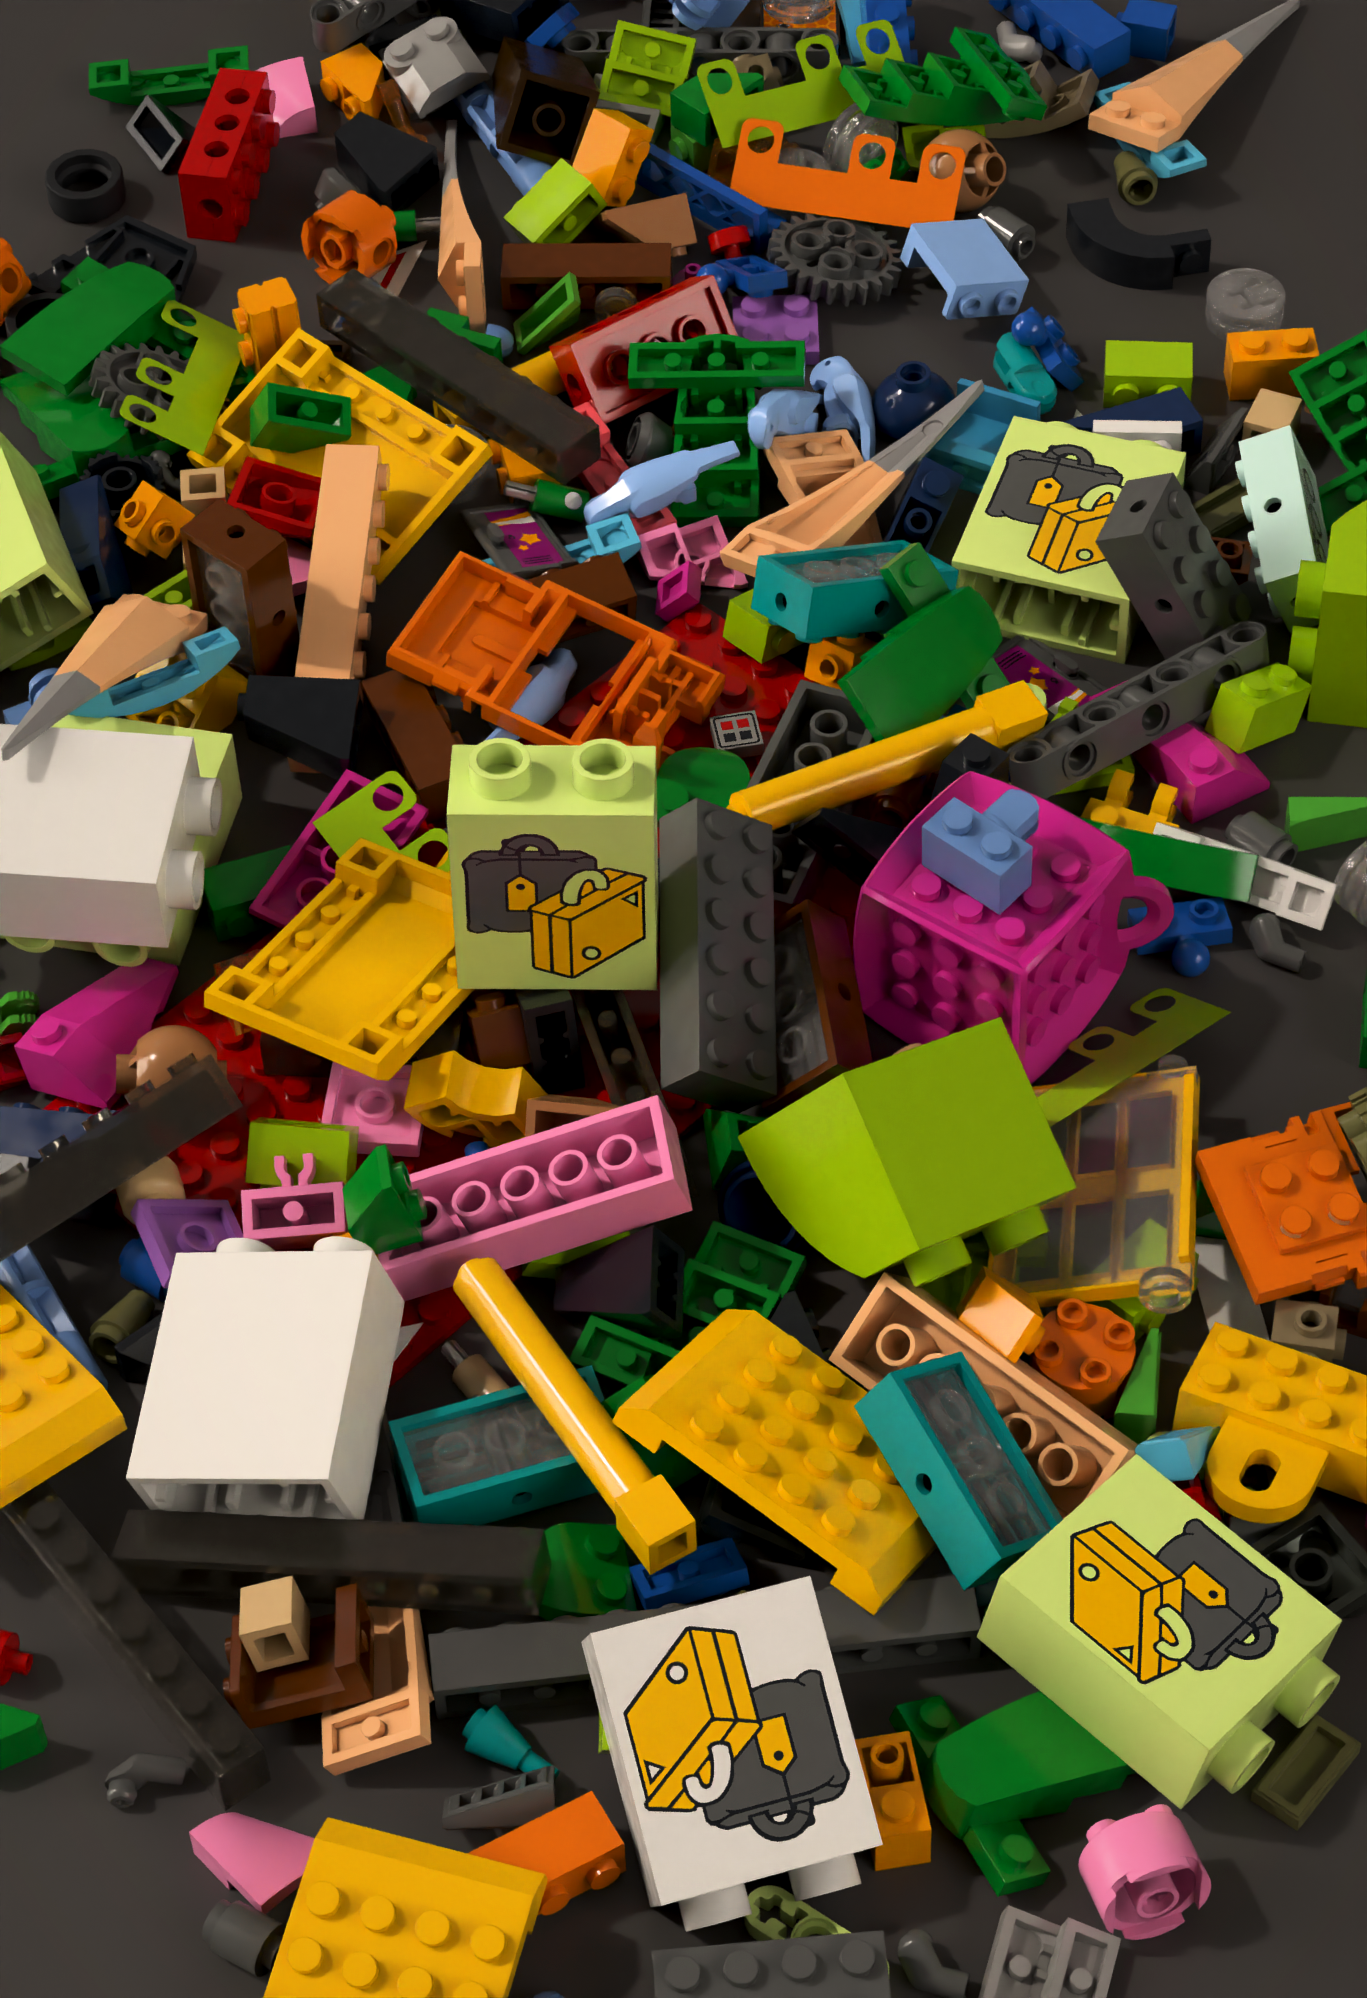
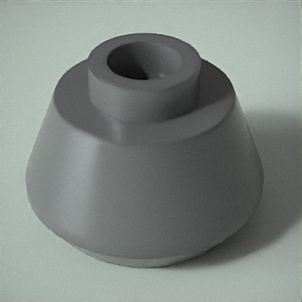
M326 168L322 171L314 194L319 198L314 205L321 209L349 190L360 194L364 193L337 168Z
M651 412L637 416L631 427L625 450V460L629 466L634 467L646 461L672 454L675 437L672 436V427Z

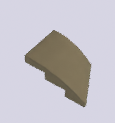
M1040 59L1023 69L1030 77V85L1047 105L1042 120L1025 118L1024 121L1012 120L986 124L984 126L986 138H1013L1047 132L1068 125L1088 115L1100 81L1092 68L1057 86Z

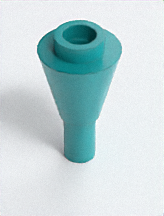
M494 1705L488 1711L482 1708L478 1709L462 1732V1736L468 1739L464 1751L516 1771L520 1769L526 1773L546 1766H553L532 1751V1746L497 1705ZM555 1767V1780H556V1778L558 1777V1775H559V1773H560V1770H558L556 1767Z

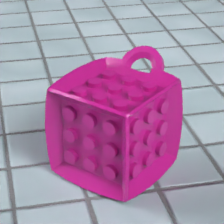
M969 771L939 793L905 827L878 861L861 887L854 924L853 962L864 1014L909 1045L914 1043L926 1044L1001 1017L1027 1077L1032 1084L1069 1048V1044L1078 1038L1095 1016L1126 966L1129 950L1153 941L1168 928L1174 916V905L1170 892L1163 883L1146 876H1134L1128 849L1083 819L1032 793L1030 794L1037 800L1039 805L1038 830L1025 841L1033 846L1032 885L1000 915L922 865V826L953 797L982 814L1007 790L1025 791L1006 782ZM1135 898L1146 904L1147 914L1141 922L1129 928L1117 929V918L1122 899Z

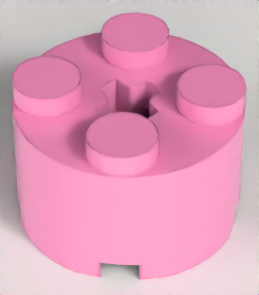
M1164 1804L1154 1805L1142 1813L1134 1814L1118 1821L1104 1819L1095 1823L1087 1831L1086 1837L1089 1843L1079 1858V1872L1106 1929L1112 1934L1114 1929L1121 1930L1124 1938L1130 1940H1142L1162 1935L1185 1922L1182 1912L1195 1902L1199 1910L1208 1899L1211 1891L1210 1877L1181 1820L1173 1814L1169 1806Z

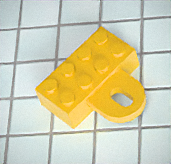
M1215 1322L1179 1389L1172 1427L1173 1431L1220 1426V1432L1209 1451L1204 1473L1205 1486L1212 1500L1221 1509L1234 1517L1253 1523L1265 1524L1282 1522L1298 1515L1309 1503L1316 1486L1367 1504V1375ZM1254 1464L1261 1466V1464H1264L1275 1470L1277 1474L1268 1489L1252 1491L1241 1484V1480L1250 1466Z

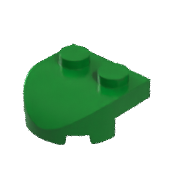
M694 747L673 753L661 765L657 776V827H659V818L695 798L726 808L729 805L731 794L746 789L751 780L746 763L736 754L716 748Z
M566 1522L551 1526L531 1543L516 1569L514 1587L520 1605L524 1611L532 1608L546 1621H551L563 1615L576 1617L605 1615L617 1609L637 1611L624 1538L616 1528V1525Z

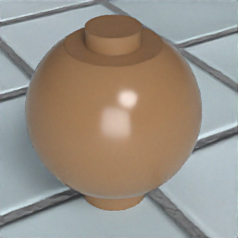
M953 129L943 132L929 143L960 147L965 152L966 158L955 213H967L977 210L991 200L999 185L1005 179L1006 163L986 137L968 129ZM945 152L935 154L929 162L930 173L938 179L948 178L953 174L956 167L954 158Z
M167 1025L155 1028L138 1039L136 1046L130 1054H116V1094H130L136 1103V1108L141 1113L160 1123L182 1124L193 1121L204 1115L214 1105L217 1090H226L227 1060H217V1049L214 1044L199 1031L186 1026Z

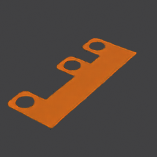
M749 118L742 125L730 188L763 207L910 228L913 223L954 221L966 158L964 150L960 147L941 144L927 145L923 150L917 183L890 179L896 146L895 142L889 137L870 134L856 136L852 145L848 171L844 173L778 163L784 134L782 124L777 121ZM766 127L772 131L774 143L767 152L756 153L750 149L748 136L753 129ZM878 143L884 148L886 157L880 167L868 169L860 163L859 152L864 145ZM941 152L950 154L956 163L953 174L945 179L935 178L929 171L931 158Z

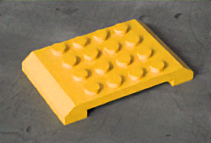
M300 328L292 334L217 419L203 456L191 450L186 454L191 464L197 469L224 467L227 492L231 494L247 456L321 478L326 446L296 453L250 446V407L267 382L350 397L352 436L347 441L334 444L379 446L382 464H389L390 466L389 490L381 491L380 501H385L384 528H377L376 538H380L381 542L379 565H372L371 575L376 577L377 585L383 582L493 455L487 443L457 425L453 429L336 358L329 346ZM314 531L311 537L299 539L312 547Z
M360 838L336 861L335 878L243 969L231 965L204 991V1007L371 1078L389 1081L474 991V989H458L450 873Z
M0 1284L1 1509L128 1428L121 1411L105 1387Z
M726 1309L625 1401L618 1408L612 1420L613 1424L654 1454L666 1443L836 1567L837 1571L830 1584L873 1616L937 1548L936 1543L854 1407L868 1392L846 1377L839 1369L828 1364L803 1346L796 1338L788 1335L755 1310Z
M327 1817L314 1839L263 1998H508L527 1934L532 1935L548 1879L545 1874Z

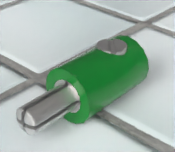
M415 210L393 212L396 217L394 230L397 243L417 241V233L440 231L441 217L416 218Z
M536 479L534 486L507 480L503 489V494L506 496L530 501V511L582 523L584 520V507L589 502V491L542 479Z

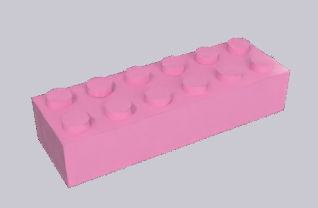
M656 1095L409 1174L412 1190L419 1189L421 1191L427 1209V1218L420 1220L423 1241L380 1253L378 1257L403 1300L408 1301L452 1287L461 1266L474 1258H494L502 1269L506 1270L692 1211L693 1208L677 1128L659 1096Z

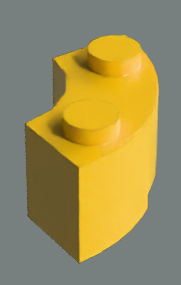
M452 1050L412 1063L404 1110L421 1124L444 1136L452 1138L454 1131L482 1137L483 1142L487 1143L488 1146L497 1147L525 1138L527 1099L548 1094L523 1067L510 1069L484 1067L467 1060L458 1052Z

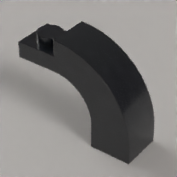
M1109 198L1067 204L1066 238L1073 254L1086 269L1108 282L1139 290L1173 289V277L1209 272L1212 239L1208 229L1168 235H1146L1125 227L1116 218Z

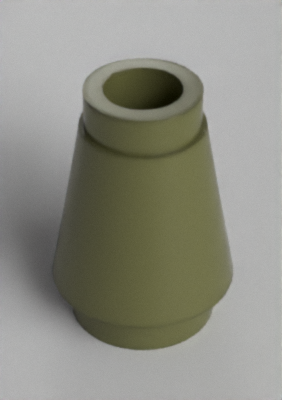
M1124 151L1118 154L1114 160V168L1120 197L1125 202L1133 205L1148 203L1157 192V175L1134 152Z
M131 1290L116 1305L94 1322L90 1328L91 1336L89 1337V1346L93 1353L107 1363L118 1364L114 1346L148 1323L151 1313L155 1309L153 1299L141 1290Z

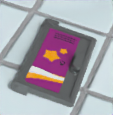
M514 498L511 504L464 509L460 512V516L496 567L505 572H510L526 579L538 577L545 571L553 568L564 569L580 564L576 558L571 557L540 513L529 510L530 501Z
M1016 635L999 646L992 656L1010 684L1024 680L1026 683L1039 686L1045 692L1047 712L1049 713L1046 720L1047 724L1058 713V706L1065 697L1079 702L1078 707L1089 702V697L1107 690L1105 686L1079 669L1078 663L1062 652H1055L1043 642L1029 638L1028 640L1023 636Z

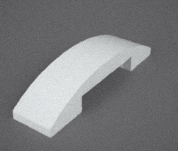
M1156 822L1153 834L1252 853L1161 822ZM1259 855L1250 902L1246 903L1321 931L1326 922L1338 884Z

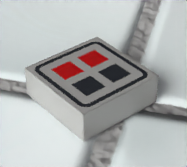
M755 710L709 717L710 731L716 749L732 752L740 758L764 754V743Z

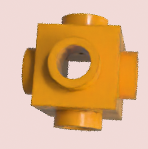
M142 480L131 499L123 505L120 516L114 523V526L128 535L124 543L139 554L147 557L149 552L152 551L166 560L173 548L182 540L180 528L191 521L195 514L170 496Z
M859 633V637L853 639L833 636L823 638L820 643H810L804 677L821 685L842 690L837 681L862 662L860 657L877 645L878 642L866 638L865 633Z

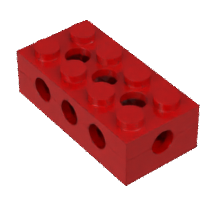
M220 68L178 171L187 238L235 243L241 227H246L248 224L251 200L258 198L261 174L267 173L271 148L277 147L280 137L279 123L274 122L273 119L276 94L274 90H270L268 72Z
M714 275L690 277L550 345L549 348L573 407L589 401L604 423L607 424L678 389H629L628 365L630 343L686 342L688 339L701 335H738Z

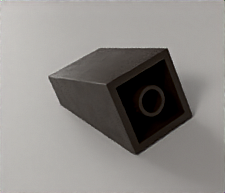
M504 36L492 74L497 149L554 165L562 158L572 166L593 109L596 107L600 90L581 58Z

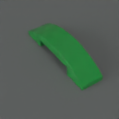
M248 45L209 49L208 63L131 71L129 59L89 63V93L91 96L103 100L140 106L146 95L154 97L164 106L208 98L220 68L249 70Z
M1079 817L1129 850L1134 876L1154 878L1166 887L1250 902L1259 855Z

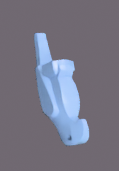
M834 356L822 360L813 368L810 375V384L813 390L825 389L824 408L827 418L823 423L822 432L847 429L857 447L858 440L861 439L863 461L866 462L875 456L876 446L875 416L872 397L868 387L848 360L842 356Z
M772 389L762 395L757 405L748 413V433L754 446L758 449H769L772 446L774 436L817 432L819 413H815L813 410L817 405H824V395L790 389Z
M732 440L693 451L682 450L631 467L621 474L618 481L611 488L586 503L583 512L587 525L626 512H628L630 518H642L662 510L672 502L688 504L697 501L694 481L698 478L699 473L739 457L740 451L735 441Z
M565 648L555 649L539 664L530 666L525 671L532 675V680L511 709V712L542 726L563 707L567 686L576 674L578 665L570 650ZM488 722L494 731L485 740L493 738L518 740L522 738Z

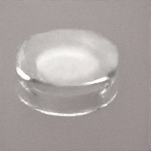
M610 287L604 289L595 300V318L600 322L637 304V300L625 288Z

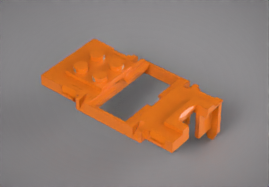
M459 551L389 648L386 655V666L430 687L433 685L454 696H460L461 702H463V710L472 713L478 704L481 705L482 719L536 745H581L590 740L606 738L620 741L626 746H656L657 776L664 761L676 752L663 745L664 737L680 716L702 726L710 714L711 707L724 689L726 678L725 674L712 669L710 666L678 653V642L674 638L550 580H546L541 588L521 577L505 572L463 551ZM576 615H579L634 641L635 644L610 679L608 686L612 688L601 705L593 704L572 737L568 739L511 712V709L532 680V675L525 671L536 655L540 653L548 657Z
M1350 1102L1310 1112L1307 1123L1304 1125L1299 1116L1291 1117L1288 1120L1284 1133L1274 1131L1197 1151L1194 1161L1195 1167L1255 1305L1309 1290L1320 1291L1344 1284L1349 1279L1353 1280L1356 1289L1367 1287V1202L1363 1203L1351 1177L1352 1175L1359 1174L1360 1169L1337 1121L1338 1117L1352 1111Z

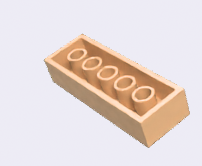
M887 1272L882 1274L828 1359L868 1390H871L890 1372L962 1352L1063 1519L1136 1455L1135 1448L1138 1445L1020 1358L1016 1363L1005 1358L959 1321L954 1310L922 1287L914 1288L911 1279Z

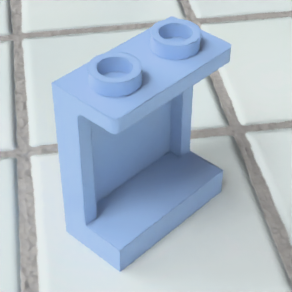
M983 218L913 223L910 226L900 259L907 268L929 267L947 292V299L942 311L947 320L1016 314L1029 282L1027 276Z

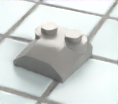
M449 17L430 19L421 26L394 40L384 52L383 65L388 75L420 119L477 84L490 79L488 72L461 35L456 22Z

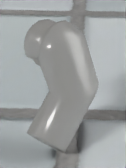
M1003 21L997 26L996 32L999 46L1008 57L1012 58L1015 62L1027 61L1030 64L1041 59L1043 47L1040 43L1035 42L1033 37L1017 34L1016 26L1011 21Z

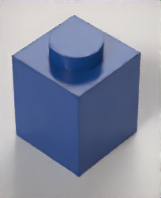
M1129 0L1125 11L1118 12L1116 19L1131 29L1130 56L1162 62L1166 61L1175 39L1177 5L1151 0Z

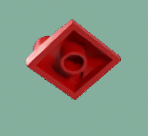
M247 456L227 504L235 509L244 510L253 520L268 529L278 531L283 537L309 538L312 536L315 528L321 478Z

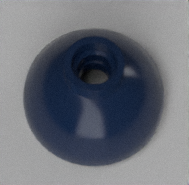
M919 361L905 362L898 366L896 372L886 377L873 394L872 406L875 426L887 436L899 440L956 398L954 391L940 375L930 371V368L925 363Z
M749 1160L738 1165L726 1176L718 1194V1213L722 1224L793 1252L806 1241L777 1208L761 1184Z

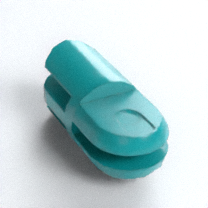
M1012 332L1002 335L996 345L998 350L995 352L993 368L1010 393L1040 401V415L1051 411L1056 403V384L1030 346H1023L1017 343L1012 336Z

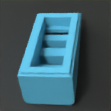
M1220 1426L1173 1430L1138 1444L1135 1448V1453L1171 1482L1192 1480L1207 1460L1209 1451L1220 1432Z

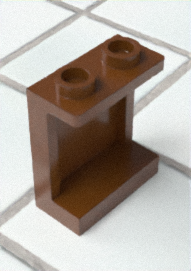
M357 1583L336 1588L335 1613L310 1619L309 1660L257 1672L239 1637L240 1614L232 1616L231 1637L225 1639V1652L230 1665V1675L223 1680V1691L229 1709H237L247 1730L374 1699V1618Z

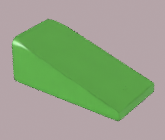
M1288 797L1285 832L1291 835L1292 842L1298 846V852L1367 837V797Z
M1151 1328L1114 1415V1427L1137 1444L1146 1441L1148 1437L1156 1432L1162 1332H1159V1328Z

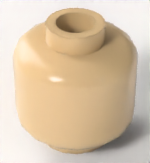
M159 1153L136 1155L124 1162L116 1173L114 1180L116 1193L123 1215L132 1224L135 1223L130 1212L137 1199H186L178 1168L165 1155Z

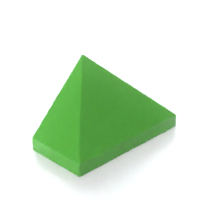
M568 272L513 323L517 351L520 354L526 355L579 321L581 302L576 275Z

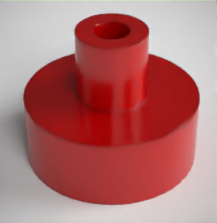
M745 225L725 228L707 236L711 254H724L725 259L741 257V249L751 245L749 231Z
M0 1629V1686H4L9 1681L13 1672L28 1675L33 1663L32 1654L19 1651L20 1640L18 1634Z

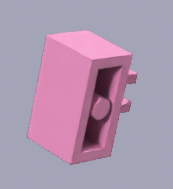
M313 1153L303 1154L304 1167L298 1174L299 1185L294 1186V1179L287 1173V1159L285 1156H274L275 1172L281 1180L282 1187L241 1190L243 1238L260 1241L278 1251L313 1248L314 1244L322 1238L349 1232L342 1191L345 1184L343 1181L311 1184L316 1173V1157Z

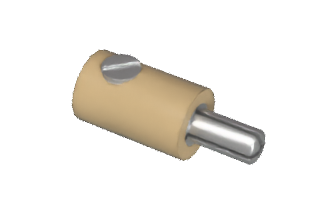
M455 1340L447 1341L442 1346V1354L456 1368L452 1375V1381L468 1399L510 1388L481 1354L468 1356Z

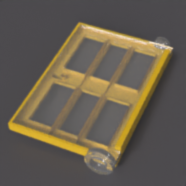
M1179 1055L1164 1056L1158 1062V1071L1132 1075L1050 1127L1077 1188L1040 1207L1050 1230L1049 1233L994 1257L989 1249L988 1269L1034 1296L1040 1308L1058 1306L1061 1301L1069 1298L1080 1299L1086 1303L1139 1296L1141 1304L1156 1313L1171 1314L1185 1309L1191 1302L1195 1272L1197 1169L1194 1161L1198 1151L1200 1076L1197 1066L1188 1067L1187 1061ZM1057 1084L1034 1086L1032 1088L1036 1097Z

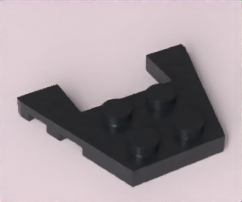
M126 215L85 240V247L73 255L67 256L62 254L52 260V267L40 275H37L35 272L28 275L27 277L32 283L28 294L33 295L45 292L63 294L60 282L89 256L109 269L130 261L159 271L171 281L175 288L176 301L181 303L197 260L196 246ZM145 343L149 350L155 351V348Z

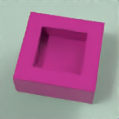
M688 560L660 579L657 585L655 614L666 622H670L683 612L693 609L700 602L702 569Z

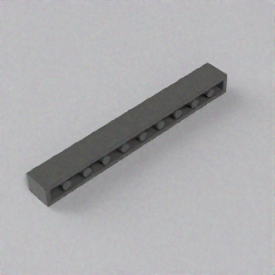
M940 1573L927 1579L906 1581L874 1616L833 1585L823 1590L815 1591L837 1674L976 1659L981 1656V1641L977 1638L981 1622L975 1589L971 1588L963 1591L955 1575L952 1573ZM671 1603L659 1609L641 1611L617 1609L605 1615L587 1617L563 1615L551 1621L533 1623L509 1621L497 1627L471 1630L455 1627L447 1629L443 1633L428 1634L437 1719L471 1716L480 1708L488 1711L494 1705H497L502 1712L596 1702L581 1643L590 1633L700 1604L685 1605Z

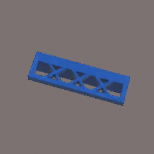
M650 143L649 153L642 162L637 175V184L659 197L664 198L686 193L691 215L717 230L739 225L747 226L751 239V245L748 248L759 254L768 248L769 238L772 236L773 229H779L781 221L787 222L786 219Z

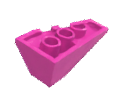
M1115 685L1107 690H1104L1098 694L1089 697V701L1115 688L1118 685ZM1193 720L1131 753L1158 785L1164 783L1178 788V795L1174 804L1191 824L1270 788V781L1245 752L1241 754L1236 753L1205 731V727Z
M348 769L345 770L249 907L250 914L283 929L335 878V865L339 857L312 822L371 783V780ZM383 786L377 788L373 795L375 806L383 811L394 810L403 801L402 795ZM416 803L407 812L383 827V830L399 850L408 845L429 814V809Z
M147 958L143 964L138 966H120L43 1013L14 1046L31 1089L109 1110L122 1095L116 1094V1054H130L136 1046L138 1039L152 1030L154 1019L157 1014L164 1011L178 976L177 965Z

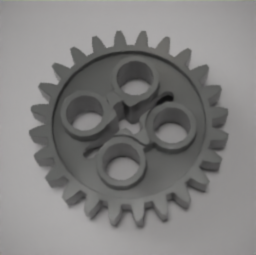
M809 213L805 214L804 220L791 216L790 223L781 221L779 229H773L766 256L768 257V262L787 270L788 286H796L794 294L811 293V301L824 297L827 305H831L834 299H837L845 307H848L850 300L853 299L863 306L866 303L867 297L878 302L880 301L881 294L891 295L892 288L898 287L904 264L900 259L902 250L896 249L897 240H887V231L874 232V223L863 226L857 220L848 221L843 218H830L821 215V218H816Z
M124 343L123 349L112 345L109 352L102 350L100 357L95 359L89 381V386L93 387L91 395L100 398L99 407L112 408L111 418L122 417L120 408L127 395L137 396L168 411L174 397L139 380L136 376V371L143 358H151L184 374L189 359L184 361L179 359L177 351H173L170 355L165 354L162 347L158 345L155 351L149 350L144 343H140L138 349H135L129 343ZM148 367L146 369V375L152 381L162 385H168L172 382L171 376L163 369L158 367ZM225 398L218 418L228 408L229 398ZM133 404L129 408L131 414L140 421L151 423L156 420L155 413L144 405ZM125 420L124 423L125 427L137 425L128 420ZM139 426L140 434L145 435L149 432V430ZM156 434V437L158 438V440H162V439L164 438V437H162V436Z

